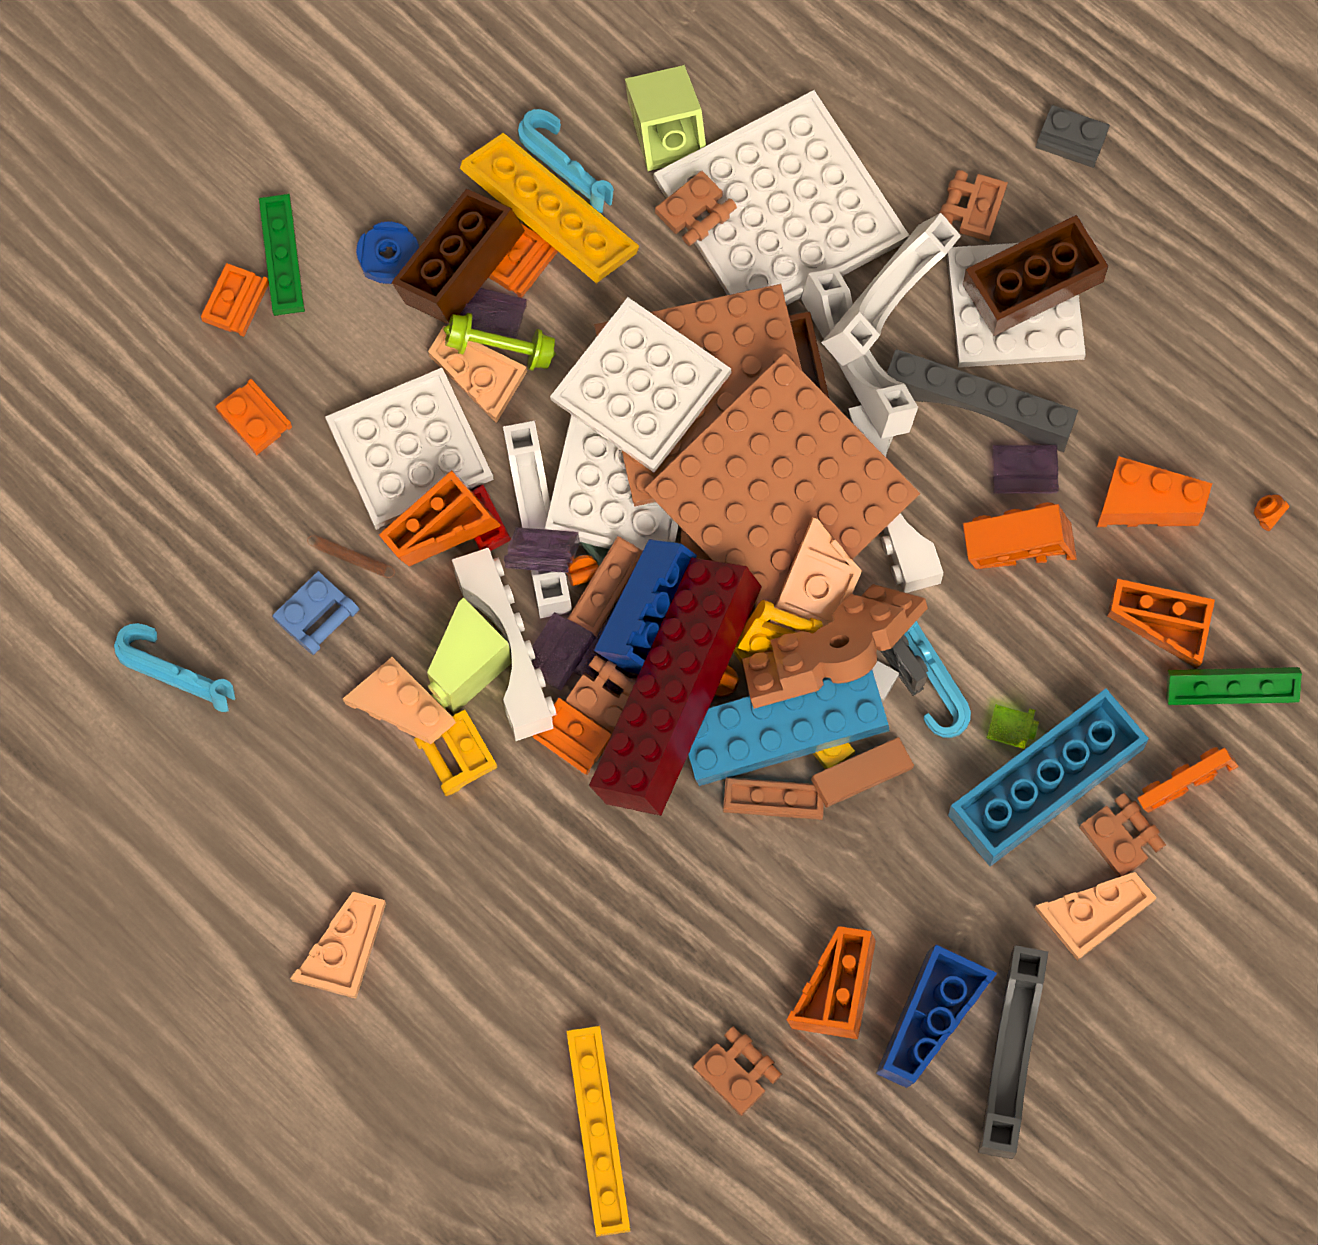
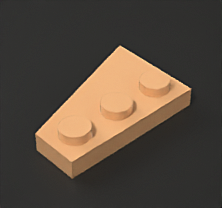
M442 328L428 351L429 357L440 368H443L444 372L497 423L526 375L527 367L480 343L468 341L464 354H458L455 348L445 346L446 334Z
M393 657L343 698L346 705L354 709L357 707L378 720H385L397 726L399 730L429 744H432L456 723L454 718Z
M1133 872L1103 882L1093 888L1078 893L1074 892L1051 902L1036 905L1034 909L1078 961L1156 900V896L1137 873Z
M352 892L329 924L330 927L320 941L313 946L308 953L307 959L290 979L296 983L356 999L385 909V900Z

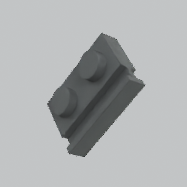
M1051 105L1036 148L1094 168L1110 125Z
M903 635L891 649L881 651L891 667L899 672V678L912 696L924 690L923 686L927 680L928 668L920 656L916 655L914 657L907 647L909 642L906 636Z

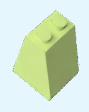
M685 65L625 79L628 104L647 171L664 168L706 146L702 110Z
M464 597L458 602L427 672L430 681L428 688L433 693L431 696L444 709L448 708L453 714H456L512 663L509 643Z

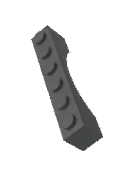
M898 349L895 350L887 371L889 376L906 385L916 402L941 403L982 414L1011 427L1034 443L1061 452L1065 451L1078 413L1076 409Z
M1015 945L1011 952L978 1153L1013 1159L1016 1155L1029 1058L1044 984L1048 951Z

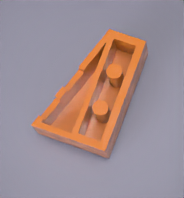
M1118 456L1097 527H1107V525L1137 527L1140 524L1198 526L1205 512L1213 483Z
M451 470L384 529L379 536L402 562L412 566L501 525L462 479Z
M1041 503L1036 505L1035 509L1026 511L1011 509L1005 511L1004 515L991 518V516L983 515L973 518L972 522L963 523L968 560L975 569L1014 566L1017 564L1016 560L1034 557L1036 558V563H1046V556L1065 554L1067 560H1077L1072 524L1059 504Z
M1117 579L1113 587L1107 617L1191 666L1198 668L1203 661L1215 599Z
M837 927L818 962V967L809 983L807 982L802 990L803 994L793 1011L791 1010L786 1019L791 1029L858 1039L876 943L872 931Z

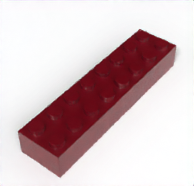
M691 558L589 784L590 788L605 804L662 816L762 588L747 566Z

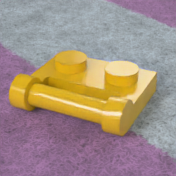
M762 600L745 624L738 640L737 648L753 654L773 650L771 639L781 637L784 634L796 633L767 622L769 619L812 634L823 627V623L814 618L808 620L775 608L773 603Z
M465 709L452 716L456 723L440 736L445 741L462 772L453 777L434 742L429 744L419 738H414L417 747L423 749L442 782L441 789L445 796L456 793L463 786L497 768L495 760Z

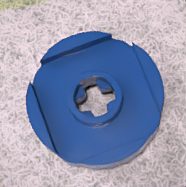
M381 222L374 225L373 229L368 231L366 235L364 232L360 237L356 249L358 263L366 278L378 283L392 284L391 282L418 250L419 244L416 237L404 225L396 222ZM387 247H392L393 252L396 254L386 259L383 255H380V252H385Z

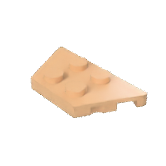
M811 518L774 607L808 620L810 618L820 620L823 626L834 622L832 613L853 593L862 570L816 518ZM770 619L768 621L770 623L784 627L794 632L800 631L789 626L780 624L778 622L772 621Z

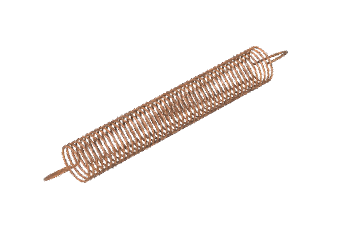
M322 537L317 538L319 541L317 545L318 550L321 549V551L333 556L336 554L337 558L340 557V559L349 563L352 559L354 562L356 560L357 566L384 576V569L388 565H382V562L379 561L376 563V560L373 561L372 558L369 559V557L360 553L357 554V552L354 553L353 551L350 555L348 552L344 555V546H338V544L333 543L334 548L332 547L331 549L330 545L328 544L327 546L325 543L326 539Z

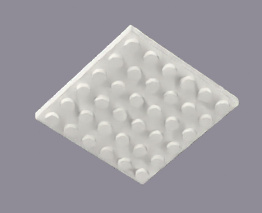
M815 90L654 173V180L666 199L700 171H703L723 191V197L717 203L722 205L730 198L737 205V209L729 214L730 218L723 224L718 223L708 231L709 235L705 239L695 242L698 250L727 295L781 284L787 306L802 298L809 273L837 268L841 276H844L902 245L910 236ZM708 211L703 212L696 220L701 222L709 215Z

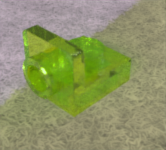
M995 704L986 738L1025 749L1028 739L1034 740L1038 729L1039 721L1033 720L1036 710L1029 708L1028 713Z

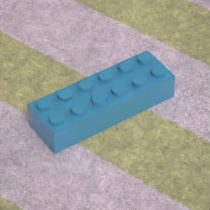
M873 670L863 677L847 683H832L831 678L824 677V685L819 691L755 709L753 708L750 696L709 708L688 754L696 782L699 786L726 779V777H733L890 731Z
M1104 689L953 803L948 816L991 867L1143 751L1149 738L1107 689Z

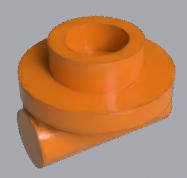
M1266 495L1258 501L1254 509V515L1260 521V526L1266 531H1270L1288 510L1289 504L1280 495Z
M578 556L569 563L566 574L571 586L590 582L599 567L592 556Z
M727 665L715 696L725 697L736 690L739 678L732 667Z

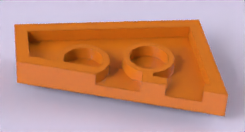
M1214 747L1200 756L1202 761L1191 767L1189 764L1180 766L1171 773V779L1162 784L1160 781H1155L1143 788L1142 792L1144 794L1137 799L1143 809L1149 813L1183 796L1189 791L1188 785L1192 783L1194 786L1204 785L1214 780V777L1218 774L1217 770L1226 766L1230 772L1239 766L1225 747L1221 750L1218 747Z

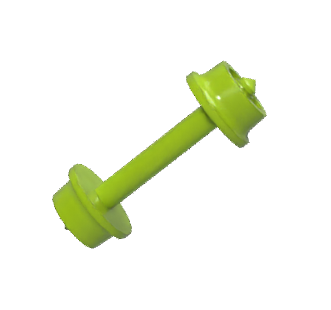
M467 313L464 316L452 314L449 324L443 328L446 334L445 346L455 348L458 354L462 355L465 352L468 341L528 354L527 368L532 371L534 368L548 369L552 358L556 356L554 351L555 338L544 335L540 329H536L532 342L471 329L472 313Z

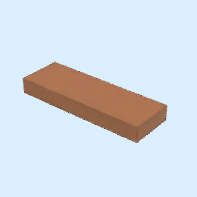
M617 536L567 619L596 636L623 592L643 551Z
M898 737L813 775L811 781L827 808L913 769L914 764Z
M726 777L723 812L823 819L824 803L813 784Z

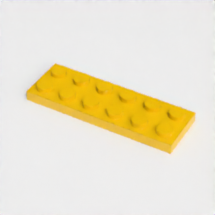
M500 134L462 160L460 169L501 204L512 208L515 215L595 283L601 281L637 254L639 249L637 243L506 134Z

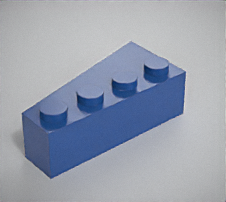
M649 539L594 651L624 671L639 674L691 558H696L697 555L681 543Z
M934 945L925 956L876 1074L905 1088L914 1084L997 973L945 948Z

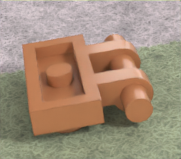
M958 170L954 179L949 182L947 188L949 195L946 204L941 206L939 213H942L951 225L956 220L962 222L959 233L989 242L1008 182L978 174L975 184L966 182L968 174ZM963 196L970 198L967 208L958 206L960 198Z
M700 171L655 207V214L675 234L686 227L688 232L682 236V239L688 246H691L697 240L702 241L709 235L708 231L718 223L723 224L730 218L729 214L737 209V205L730 198L722 205L718 204L717 201L723 197V191L703 171ZM708 211L709 215L701 222L696 220L703 212Z
M596 655L589 666L596 670L599 675L594 679L584 672L565 702L613 733L637 679L635 677L630 679L616 669V664L609 660L605 662ZM608 679L624 690L620 696L604 686Z
M1125 793L1114 800L1122 810L1116 816L1108 806H1105L1079 827L1118 877L1131 873L1148 860V856L1141 849L1146 844H1149L1155 853L1166 846L1159 836L1161 832L1155 825L1151 826L1140 812L1142 808L1136 801L1132 802ZM1129 820L1140 832V835L1135 839L1123 826Z
M733 1026L724 1035L733 1046L726 1052L716 1043L693 1066V1069L742 1117L765 1094V1090L757 1081L764 1075L774 1084L782 1074L773 1066L775 1062L768 1055L764 1057L751 1044L753 1040L747 1034L742 1035ZM741 1054L755 1066L749 1074L735 1061Z

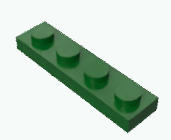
M290 194L259 198L273 315L305 312Z
M1300 667L1168 670L1166 700L1168 705L1300 702L1302 672Z

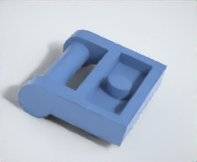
M318 571L272 617L302 647L314 655L320 650L319 645L349 616L353 617L360 609ZM335 603L340 606L311 636L305 634Z

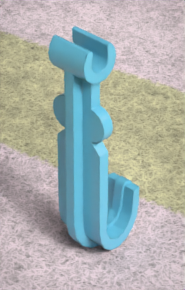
M533 109L528 111L519 123L518 136L521 143L560 177H563L574 190H579L590 199V205L599 213H603L604 201L608 205H612L614 189L611 183L604 180L597 181L584 170L579 162L571 160L568 155L535 130V128L539 127L545 128L557 135L561 127L560 119L545 110Z
M916 621L904 634L909 642L908 647L914 656H920L928 668L927 677L953 717V723L950 727L940 726L929 713L924 715V722L934 734L942 738H953L962 734L967 729L970 723L971 710L968 702Z
M135 623L124 626L118 632L114 648L120 663L135 671L212 702L214 708L218 711H229L226 697L235 700L231 682L225 679L211 680L130 646L131 642L139 639L155 643L157 640L155 628Z

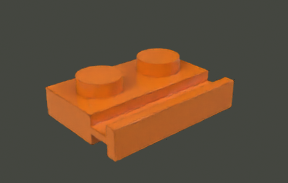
M523 224L521 225L525 232L489 276L491 280L508 291H513L521 299L558 253L542 237Z
M226 263L202 312V322L229 332H237L240 336L244 337L269 285L268 278L256 276L253 272Z
M250 379L244 387H239L216 405L215 408L257 456L280 438L284 431L290 430L292 425L257 384Z
M558 698L554 704L557 715L552 716L553 729L533 735L532 737L582 773L588 775L594 763L597 762L605 750L612 733L565 702L564 699Z

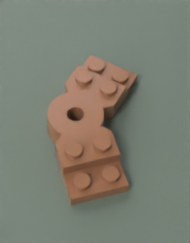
M872 584L862 596L850 594L832 613L834 622L819 628L815 633L799 631L771 639L773 650L742 658L753 708L819 691L824 685V677L831 678L832 683L837 684L851 682L863 677L876 665L877 650L885 651L891 649L928 609L926 599Z

